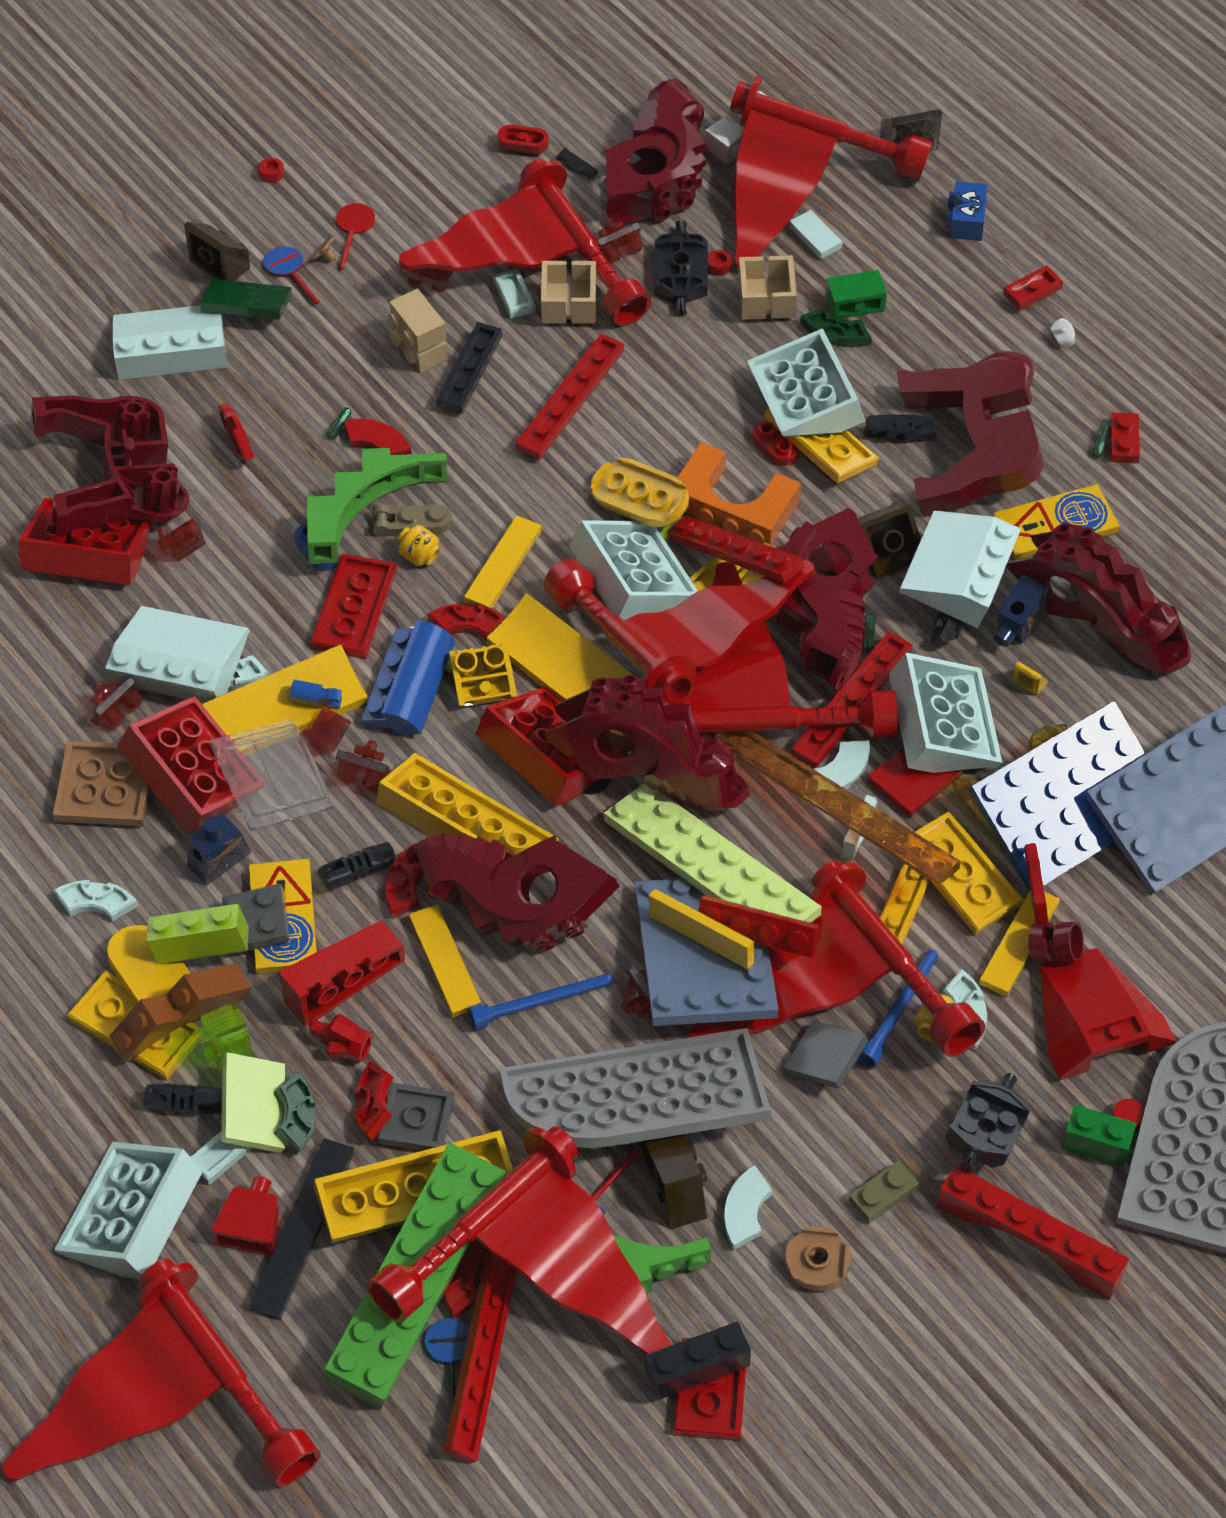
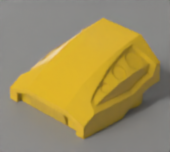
M502 642L500 645H490L489 647L483 646V648L457 650V653H455V650L449 651L459 707L503 701L517 696L507 642Z

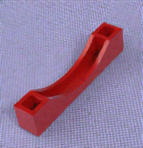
M958 1165L954 1166L940 1188L937 1207L965 1222L993 1227L1025 1241L1057 1262L1080 1285L1108 1300L1111 1299L1125 1275L1129 1262L1128 1257L977 1175L965 1173L966 1169L962 1172Z

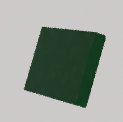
M212 279L200 302V311L279 320L292 296V287Z

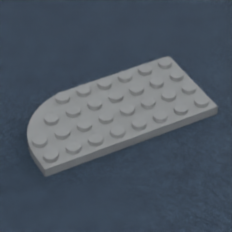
M1226 1022L1205 1026L1189 1033L1176 1042L1161 1059L1150 1087L1116 1223L1225 1254Z
M748 1028L500 1068L505 1101L515 1120L526 1130L532 1127H539L548 1131L553 1126L559 1127L572 1138L577 1147L598 1149L600 1147L629 1144L771 1120V1109Z

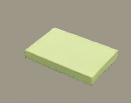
M229 1052L225 1053L222 1057L221 1142L281 1153L285 1149V1144L274 1133L281 1124L283 1116L281 1103L274 1092L285 1082V1064Z

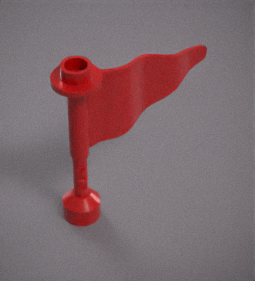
M756 75L752 85L739 81L729 109L731 112L742 115L739 126L744 127L736 162V250L734 266L739 270V257H759L785 228L821 180L836 142H845L892 158L900 176L919 182L933 141L915 135L900 141L899 144L851 128L845 122L758 93L763 77Z
M537 159L528 163L520 174L521 180L518 185V192L510 198L491 208L474 210L467 213L439 238L417 245L399 255V264L406 270L438 268L465 272L494 265H510L529 269L542 267V261H554L563 255L578 251L588 261H596V273L608 289L603 300V306L617 325L627 326L637 322L648 312L651 306V298L638 280H621L598 248L599 244L562 193L561 190L567 181V172L562 164L557 161Z
M564 559L556 563L545 577L544 589L547 595L562 609L573 610L581 607L602 627L603 633L645 673L643 679L646 680L648 687L663 688L669 704L677 705L682 704L692 695L695 687L697 667L710 666L726 657L750 628L771 618L778 612L792 592L815 573V568L812 562L803 560L805 567L786 583L764 576L744 585L711 586L694 593L677 606L656 613H639L625 620L618 615H614L593 595L595 578L578 560Z
M729 562L717 564L712 586L743 585L734 564ZM764 621L750 628L728 655L718 663L697 667L694 691L682 703L690 704L699 733L792 730L800 726L859 724V727L871 738H895L897 735V701L894 690L870 691L859 702L858 706L798 708L797 706H791L785 662Z
M832 861L822 866L812 879L814 890L811 899L822 906L821 915L811 922L820 925L816 955L810 958L768 946L778 1004V1018L697 1023L689 1031V1037L748 1028L749 1034L760 1033L800 1015L838 1007L851 1002L874 982L891 971L895 975L901 976L933 1015L929 1035L946 1056L954 1057L973 1047L982 1037L985 1031V1023L968 1003H947L917 968L911 954L859 894L866 882V873L860 865L856 863L842 864L840 861Z
M556 1126L551 1127L548 1131L539 1127L530 1128L523 1135V1144L529 1156L456 1220L454 1228L411 1266L389 1263L367 1282L369 1295L378 1308L393 1321L403 1323L424 1303L423 1281L463 1245L477 1239L490 1253L519 1271L556 1304L607 1326L644 1354L648 1355L672 1346V1343L655 1317L638 1276L621 1252L601 1209L584 1189L571 1180L576 1174L573 1160L578 1156V1148L572 1138L564 1130Z
M166 1258L151 1265L139 1279V1284L143 1290L138 1297L137 1303L141 1311L115 1339L78 1370L50 1415L15 1449L2 1465L6 1477L15 1482L45 1468L83 1459L125 1440L160 1430L180 1421L221 1388L231 1392L264 1438L265 1443L260 1463L276 1486L283 1487L304 1476L318 1462L321 1452L305 1430L281 1428L249 1384L246 1372L188 1294L198 1278V1272L190 1263L175 1265L172 1259Z

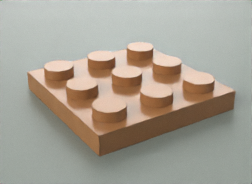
M67 740L53 810V819L56 822L143 826L150 787L118 748V743Z

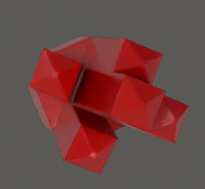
M341 1013L335 1016L333 1022L329 1025L318 1020H314L309 1024L310 1034L321 1038V1042L327 1045L325 1051L330 1058H344L361 1063L370 1051L373 1032L359 1027Z

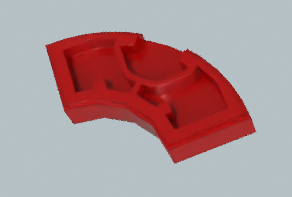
M229 403L218 405L217 408L225 432L231 438L239 459L247 461L255 458L246 433Z
M370 419L344 420L345 430L351 447L390 448V455L412 454L410 445L405 437L393 427Z
M461 603L447 605L427 614L430 623L443 628L450 635L467 632L476 634L485 640L506 619L501 613L483 605H478V607L461 606Z
M410 846L395 859L385 882L386 903L393 919L420 906L416 891L417 885L424 874L420 863L409 864L405 854Z
M1036 843L1025 844L1024 851L1036 923L1049 922Z
M370 1061L364 1069L356 1088L357 1105L356 1110H354V1116L362 1132L374 1140L392 1116V1113L387 1108L386 1096L388 1087L394 1077Z
M477 1239L471 1242L443 1294L445 1305L453 1319L475 1306L478 1292L476 1289V1278L483 1267L486 1255L485 1249Z

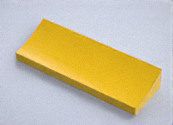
M527 593L508 617L487 636V644L489 646L507 642L510 662L540 686L546 687L561 701L590 689L591 683L595 679L622 678L631 674ZM610 730L612 733L622 734V732Z
M340 644L205 702L202 705L241 754L246 757L367 704L368 696ZM293 680L321 684L325 689L336 688L342 690L340 709L330 708L324 704L314 706L290 701Z
M416 753L411 755L379 782L376 804L430 837L444 833H452L459 836L465 833L474 838L480 836L490 843L494 839L513 850L516 855L554 836Z
M501 1130L452 1143L505 1170L506 1176L513 1171ZM447 1144L315 1179L313 1189L320 1205L331 1243L403 1225Z

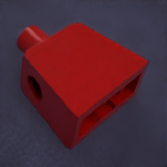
M255 1176L253 1177L250 1189L240 1187L232 1189L211 1230L215 1245L267 1256L272 1255L277 1244L280 1205L278 1196L269 1193L272 1183L269 1179Z

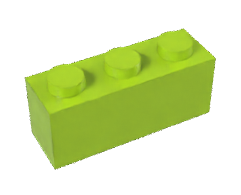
M239 904L149 917L147 943L157 964L247 951L249 926Z

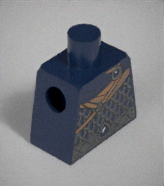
M1024 574L1021 576L998 612V631L994 635V640L999 645L1008 647L1012 640L1019 643H1024L1047 615L1048 587Z
M219 814L216 817L207 818L203 826L188 838L187 866L207 886L251 854V850L239 829L223 814Z

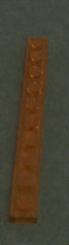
M718 732L715 734V738L718 737L731 745L735 757L936 884H942L960 869V860L755 732Z

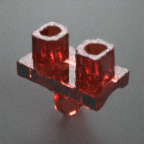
M611 218L603 221L604 228L598 231L600 238L596 241L599 244L598 248L610 265L621 259L622 254L618 248L623 245L629 255L642 250L643 243L639 236L642 228L639 222L625 227L622 221L615 223Z
M400 267L399 269L400 275L406 276L409 283L415 285L422 284V282L429 283L434 291L441 293L445 290L454 272L438 268L406 270Z
M131 676L114 692L112 690L117 684L113 680H110L107 684L97 681L92 686L95 695L91 698L92 703L97 705L103 701L93 711L95 716L91 718V722L94 725L98 726L102 723L112 731H115L125 719V716L116 709L120 704H123L131 713L141 706L144 698L135 689L136 681Z
M369 740L365 747L355 746L354 753L362 755V757L338 750L336 759L339 762L336 777L340 781L353 784L357 772L361 771L366 773L362 786L377 793L379 782L392 771L389 770L388 765L373 761L375 759L382 762L385 754L376 751L377 742Z
M636 966L627 969V973L630 976L627 982L629 988L622 991L625 999L621 1003V1008L626 1014L635 1012L638 1017H641L647 1013L651 1018L645 969L639 971Z

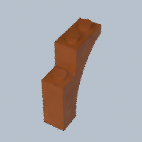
M237 963L185 974L168 993L140 999L109 1037L124 1061L133 1060L155 1042L181 1026L230 1006H237L252 989V986Z

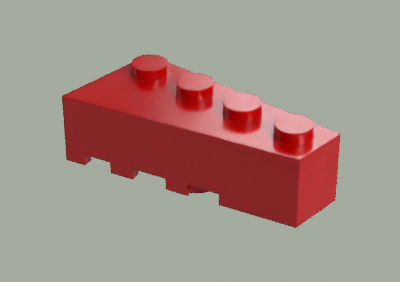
M382 920L367 926L363 930L278 971L284 1003L306 1028L312 1021L320 1019L405 961L404 945Z

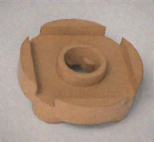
M810 1226L803 1229L800 1234L796 1235L794 1239L792 1237L788 1242L785 1253V1266L792 1283L796 1286H801L811 1291L836 1289L842 1284V1280L849 1272L851 1262L850 1248L846 1242L844 1243L838 1237V1233L831 1228ZM816 1252L822 1253V1258H827V1261L817 1265L813 1261L811 1262L809 1257L812 1258Z

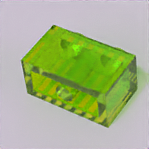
M236 1002L200 1016L203 1028L199 1029L198 1032L203 1043L202 1049L207 1061H214L218 1071L222 1070V1057L226 1052L253 1057L248 1027Z

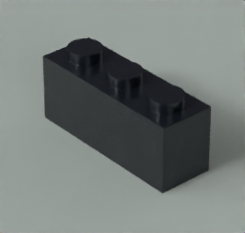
M737 1321L645 1355V1373L658 1401L749 1367L751 1349Z

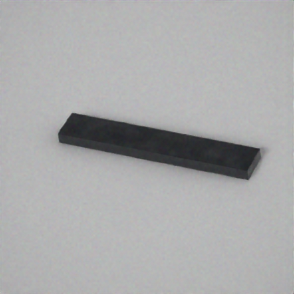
M326 1138L323 1139L250 1302V1310L281 1320L325 1221L313 1189L314 1181L317 1178L347 1171L355 1153L354 1147Z

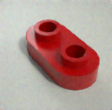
M505 125L497 133L498 145L507 151L540 154L549 147V135L541 128Z
M761 421L754 426L752 438L754 444L773 463L779 466H789L797 460L798 448L789 439L782 436L773 423Z

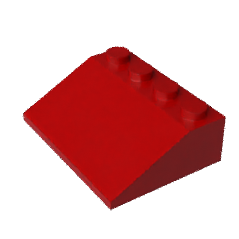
M44 498L19 539L20 569L29 570L33 573H50L61 577L71 576L85 578L89 581L99 580L113 582L117 585H131L139 571L153 521L132 518L119 519L98 526L77 528L66 535L56 536L52 518L53 499Z
M546 687L486 707L475 735L555 806L575 799L600 780H591L590 775L547 740L545 733L566 723V721L556 714L554 705L562 701ZM619 751L602 752L605 756L613 759L625 758Z
M196 696L129 725L117 745L188 836L200 829L207 818L216 817L219 814L226 815L266 785Z

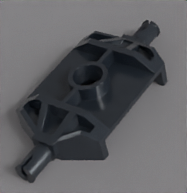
M680 220L675 223V234H662L655 240L654 295L676 303L675 314L680 316V310H682V316H685L687 314L686 303L708 296V240L700 234H688L686 232V221L682 220V226H680ZM683 259L687 262L684 264H678L675 261Z
M1011 1073L1005 1074L1001 1084L980 1081L972 1082L945 1136L950 1148L963 1154L964 1158L959 1165L962 1172L967 1165L965 1173H971L975 1163L978 1162L991 1168L1005 1164L1031 1110V1107L1012 1091L1017 1082L1015 1075L1009 1080ZM979 1127L988 1128L991 1131V1133H986L982 1131Z

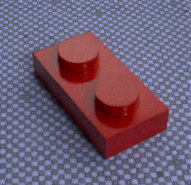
M1045 265L1005 286L1003 295L1021 311L1061 290L1063 281L1048 265Z
M1111 412V462L1139 464V414Z

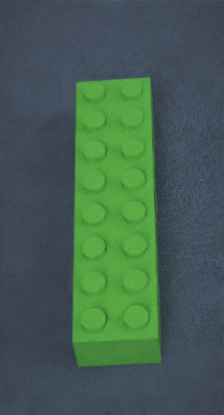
M449 1142L378 1272L389 1263L411 1266L454 1228L456 1220L504 1179L506 1171ZM471 1242L463 1245L423 1281L424 1303L403 1323L395 1322L386 1316L374 1303L367 1290L324 1369L323 1379L382 1410Z

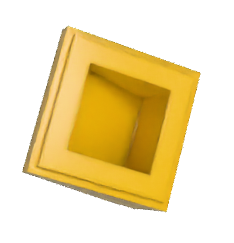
M1019 661L1015 664L1013 682L1034 695H1038L1047 685L1048 680Z

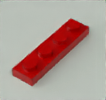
M707 895L700 898L698 912L751 939L754 943L810 958L816 955L820 925Z

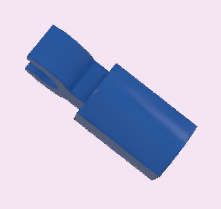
M294 679L290 691V701L314 706L324 704L330 708L340 709L342 690L336 688L325 689L321 684Z

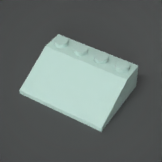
M199 305L113 315L114 359L119 380L227 368L223 320L220 313L202 312Z
M823 328L747 361L782 436L839 433L866 422L859 400Z
M933 511L899 592L978 628L991 604L1021 529L996 517Z
M581 520L569 547L577 560L593 574L597 592L614 615H618L625 620L639 613L665 611L677 606L698 592L656 527H650L637 521Z
M141 606L115 642L105 669L114 684H126L125 681L131 677L135 681L130 686L131 688L183 699L196 696L201 703H205L228 692L250 630L249 628Z
M905 653L889 672L892 690L895 691L897 716L908 768L938 773L1000 766L1002 758L981 668Z
M112 1142L54 1250L60 1255L115 1275L140 1279L145 1270L156 1263L203 1172L202 1168L184 1149Z

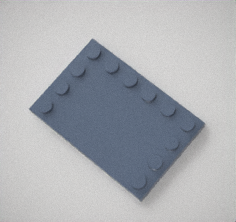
M1226 704L1084 793V796L1151 895L1226 847Z
M683 878L635 881V894L652 1026L778 1018V1004L768 946L754 943V964L747 970L649 917L648 895L654 889L696 911H699L700 898L705 895Z

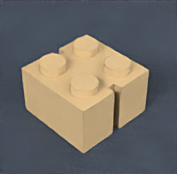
M793 255L769 256L767 279H763V256L739 257L738 283L742 320L766 319V315L770 314L771 319L796 318L797 293Z
M542 261V323H566V319H571V323H596V261H572V283H567L566 261Z
M417 288L390 301V314H388L392 325L390 337L396 347L400 346L403 350L407 362L410 365L414 364L417 370L422 372L448 360L447 343L445 341L447 340L446 324L420 290Z

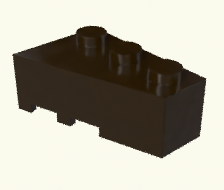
M687 1134L638 1142L650 1176H654L660 1192H657L660 1203L666 1202L667 1222L670 1230L707 1219L703 1183L707 1182V1176L703 1164H697L695 1161L697 1160L696 1151L691 1141L686 1142Z

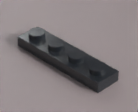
M480 322L476 323L436 400L438 408L463 414L503 336L501 328Z

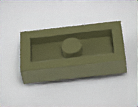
M898 1160L851 1193L848 1201L866 1222L870 1224L918 1190L919 1182Z

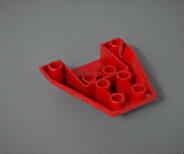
M1098 948L1084 951L1079 961L1059 962L1055 960L1054 962L1040 965L1047 1055L1059 1080L1088 1072L1091 1059L1141 1043L1146 1053L1176 1043L1164 1015Z

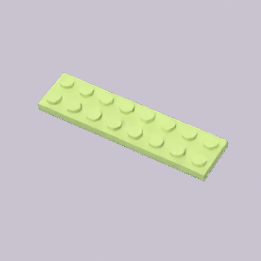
M642 784L604 812V821L707 896L809 923L821 915L822 906L657 789L653 791L647 785Z

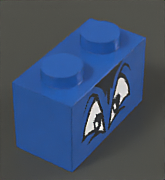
M956 181L955 192L949 191L948 207L953 208V211H947L946 227H951L950 238L982 241L987 184Z

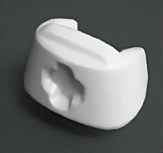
M1063 318L1055 321L1050 330L1060 347L1067 348L1074 345L1075 331L1071 323Z

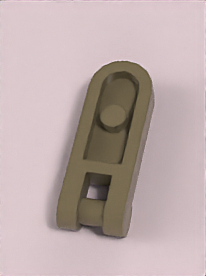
M378 504L373 507V518L376 520L373 523V533L380 537L399 536L406 527L411 529L415 525H422L433 534H440L449 530L452 525L451 511L443 505L388 507L385 504Z

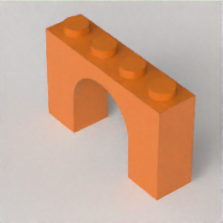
M701 442L678 476L689 493V503L685 512L700 518L706 523H712L749 539L772 545L800 501L801 482L775 473L762 495L754 501L744 504L726 502L716 496L712 490L725 471L726 452Z

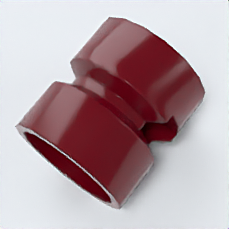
M1053 922L1033 923L1028 937V947L1032 960L1034 962H1054L1056 959L1059 962L1079 961L1084 949V936L1078 922H1058L1056 925Z

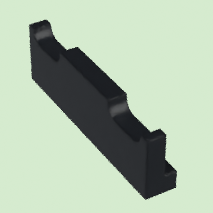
M566 148L556 156L558 160H564L566 166L579 175L583 173L588 176L589 181L594 175L598 174V170Z

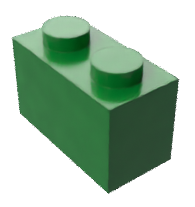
M879 270L826 278L825 297L831 315L843 319L885 311L887 292Z
M1074 1104L1062 1149L1124 1168L1137 1123Z

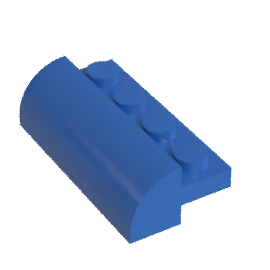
M416 621L414 628L395 630L361 718L365 728L391 727L395 734L422 733L449 660V651H452L455 644L453 637L446 630L425 621Z

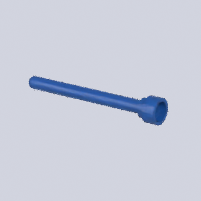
M934 949L927 951L917 968L925 977L938 959V952ZM907 984L872 1039L868 1040L857 1061L861 1065L873 1069L881 1060V1052L883 1050L881 1046L915 995Z
M604 974L491 1007L488 1004L483 1006L481 1003L468 1006L469 1017L474 1030L488 1027V1023H492L494 1018L610 986L613 983V977L610 974Z

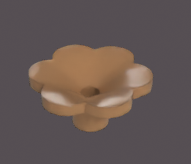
M329 236L309 259L314 261L318 257L323 256L328 262H331L336 256L330 249L331 243L335 238Z

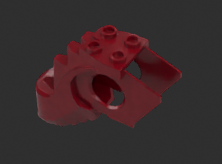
M677 77L662 81L649 92L647 100L642 103L641 111L638 112V121H634L633 139L626 140L604 151L606 155V178L604 181L607 184V222L611 226L650 219L653 224L666 220L681 208L683 210L690 208L696 198V189L702 186V177L699 173L706 166V159L701 152L706 149L707 142L701 137L699 132L704 118V109L699 101L689 92L686 85ZM633 153L641 158V160L631 165L629 164V159ZM652 191L651 199H644L636 195V193Z
M849 508L814 525L806 521L801 528L797 527L794 529L790 540L785 546L779 545L777 549L801 557L802 561L812 562L815 568V573L802 582L780 608L782 611L777 616V623L800 638V665L827 681L828 685L837 691L843 687L860 666L865 639V605L862 598L876 584L867 569L879 557L874 553L855 512ZM832 571L838 575L823 576L818 574V572Z
M1063 522L1054 531L1031 536L1033 544L1038 548V551L1032 558L1007 562L1008 570L1018 581L1024 574L1048 587L1047 614L1091 621V628L1101 638L1105 636L1113 647L1116 646L1123 657L1127 655L1136 667L1145 668L1150 673L1153 671L1158 674L1161 672L1170 674L1190 663L1191 648L1176 608L1157 598L1145 582L1140 568L1130 564L1118 552L1116 547L1105 543L1103 537L1095 533L1093 528H1085ZM1058 576L1068 581L1071 587L1076 589L1079 595L1078 601L1068 603L1060 599L1050 586L1051 578Z
M630 674L622 678L595 679L592 681L590 689L554 705L556 714L564 719L566 723L545 733L546 738L590 775L591 780L645 773L643 783L653 791L658 788L667 797L672 796L680 804L686 802L697 811L701 809L716 812V810L725 811V809L736 808L750 795L747 783L736 774L734 766L735 754L731 745L718 737L710 740L702 738L690 704L670 705L663 688L648 687L646 680L638 679L636 675ZM610 730L622 732L627 736L612 733ZM620 750L631 751L627 757L621 759H613L602 753Z
M444 833L419 841V843L410 846L405 854L409 864L420 863L427 883L425 889L430 898H437L454 904L462 897L478 931L483 930L484 934L488 935L500 930L504 940L508 943L511 942L513 946L525 944L534 950L539 948L540 952L553 949L557 946L556 941L565 937L572 939L582 935L585 932L584 928L588 927L586 920L620 887L616 878L568 848L567 844L563 845L557 841L555 835L515 855L513 850L494 839L490 843L480 836L474 838L465 833L462 836ZM551 872L556 881L554 895L546 903H531L529 891L533 881L541 874Z

